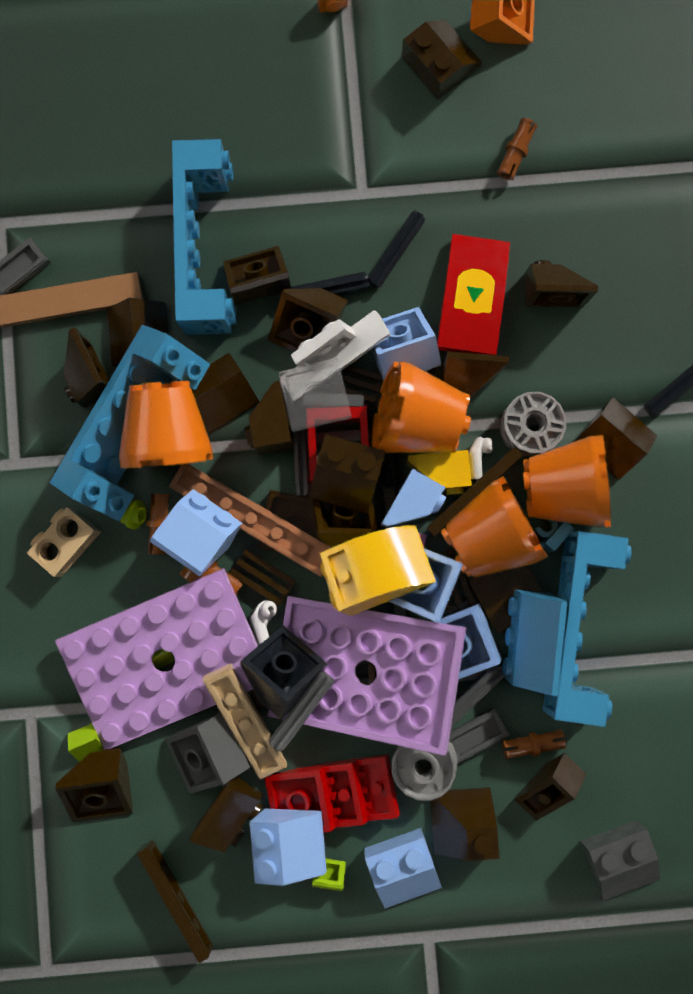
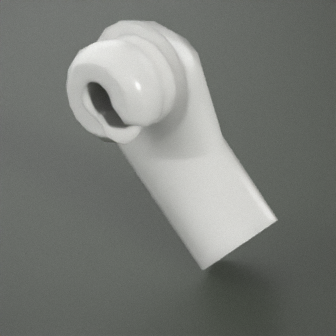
M480 436L476 438L468 451L471 479H479L483 476L482 455L483 453H491L493 451V440L490 437L482 438Z
M264 600L260 602L249 618L257 644H261L269 637L266 626L277 613V606L272 601Z

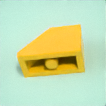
M460 450L455 453L439 452L408 455L406 458V464L411 469L443 485L447 495L463 494L465 488L472 486L468 450Z

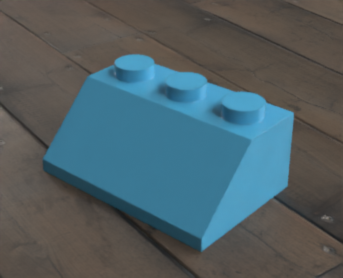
M514 590L513 598L511 597L508 603V613L512 617L511 627L507 628L505 633L508 656L503 659L502 673L512 686L550 696H558L567 602L550 592Z

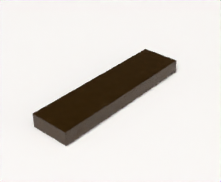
M512 448L427 526V533L433 539L437 537L456 514L491 482L502 477L521 459L523 454L517 448Z
M150 840L140 848L137 855L200 964L209 958L213 944L156 843Z

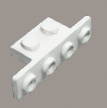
M372 311L352 327L340 319L330 322L323 327L321 333L313 339L302 342L298 350L291 354L295 364L298 366L284 375L281 380L292 400L299 402L303 399V395L313 392L387 339L391 333L377 311Z

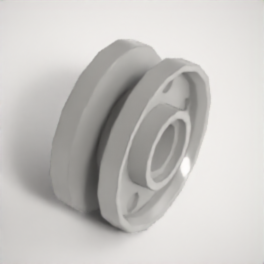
M526 392L517 396L503 411L499 422L500 435L510 450L517 448L524 457H533L550 451L562 440L566 430V415L561 405L552 396L542 392ZM527 418L535 419L538 422V431L528 429L526 425Z
M450 741L446 755L398 745L392 759V775L396 785L404 794L416 800L430 801L441 797L451 788L456 776L457 754ZM426 759L432 764V768L424 770L418 766L417 761Z

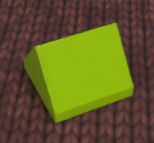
M92 723L67 734L68 751L79 762L90 752L104 750L103 744Z
M326 859L327 872L324 875L313 877L312 887L343 891L346 862Z

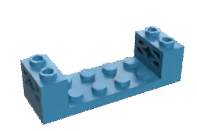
M221 139L172 140L176 322L185 335L232 334V325L237 324L236 307L233 306V299H228L225 289H201L200 279L196 277V268H200V252L196 250L195 239L200 238L199 222L195 221L194 211H199L198 193L228 192V181H233V165L230 163L229 150L224 151Z
M142 325L49 483L70 498L120 521L134 497V494L117 484L126 468H120L119 450L128 392H130L129 386L152 382L166 384L175 381H189L190 387L196 390L210 363L168 334Z
M576 531L572 532L564 540L557 597L567 602L559 690L558 696L544 694L542 711L555 720L605 727L606 719L611 717L612 702L609 700L608 694L593 687L573 685L572 682L577 681L579 672L575 658L576 651L581 650L583 641L579 627L580 620H584L587 609L586 602H583L584 589H588L590 584V571H587V566L603 569H625V564H628L631 559V546H628L629 538Z

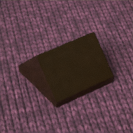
M279 245L223 261L229 289L235 305L280 293L284 288L291 287L289 274Z
M129 297L107 308L111 364L113 367L119 365L142 325L169 335L165 302Z
M230 353L211 363L196 390L192 389L203 423L210 433L260 402Z
M612 397L574 442L589 436L603 435L607 471L617 480H620L649 453L658 435Z

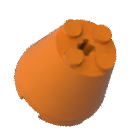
M394 361L381 386L380 393H382L378 406V413H375L373 418V448L386 451L385 453H455L461 434H467L470 427L471 417L466 416L470 395L461 392L411 363L404 361Z
M175 381L166 384L152 382L129 386L130 392H128L119 450L120 468L173 465L213 460L212 446L189 381Z
M603 435L589 436L523 460L524 488L527 491L528 518L535 517L596 528L611 527L610 494Z
M504 476L491 482L446 524V528L441 530L449 546L452 545L455 551L457 550L459 555L455 557V560L463 564L461 571L463 573L466 572L468 577L472 575L476 578L535 564L548 557L545 550L539 544L538 536L515 495H513L512 489Z

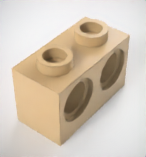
M66 507L65 510L62 508L53 515L50 520L52 525L45 533L42 531L33 538L30 543L32 547L27 552L31 558L53 577H63L102 532L80 512L70 507ZM75 521L78 525V532L75 536L70 537L67 533V526L70 522ZM51 544H55L58 548V554L53 560L47 555V549Z

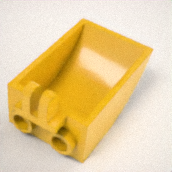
M416 525L388 528L369 533L320 553L323 562L320 564V568L329 588L330 601L338 612L350 616L436 582Z

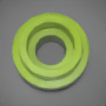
M132 500L120 519L121 523L125 524L129 529L139 528L147 516L144 503L141 500Z

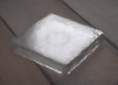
M338 358L279 372L293 432L352 418Z

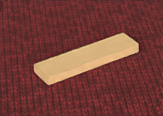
M230 663L203 676L206 688L259 780L287 768V761L281 751L275 750L269 744V739L272 735L232 664Z

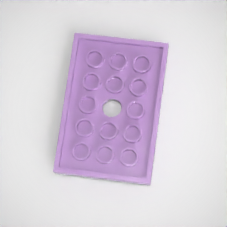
M224 568L55 640L104 749H111L216 705L203 682V676L230 663L247 692L253 689L240 665V661L253 651L258 644ZM164 649L167 652H171L175 657L173 669L166 672L156 669L152 662L155 651Z
M293 596L287 597L283 625L328 663L324 672L334 679V684L304 722V725L439 755L447 754L466 627L372 610H365L350 616L338 612L332 603ZM363 660L372 662L377 670L376 679L370 685L360 683V680L355 675L356 666ZM269 710L268 717L279 719L274 713H272Z

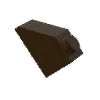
M563 753L546 763L516 795L514 800L537 821L575 800L586 773Z

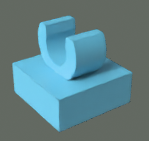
M546 520L550 523V530L548 532H544L539 526L534 529L536 535L544 538L540 545L548 552L555 551L574 530L569 523Z

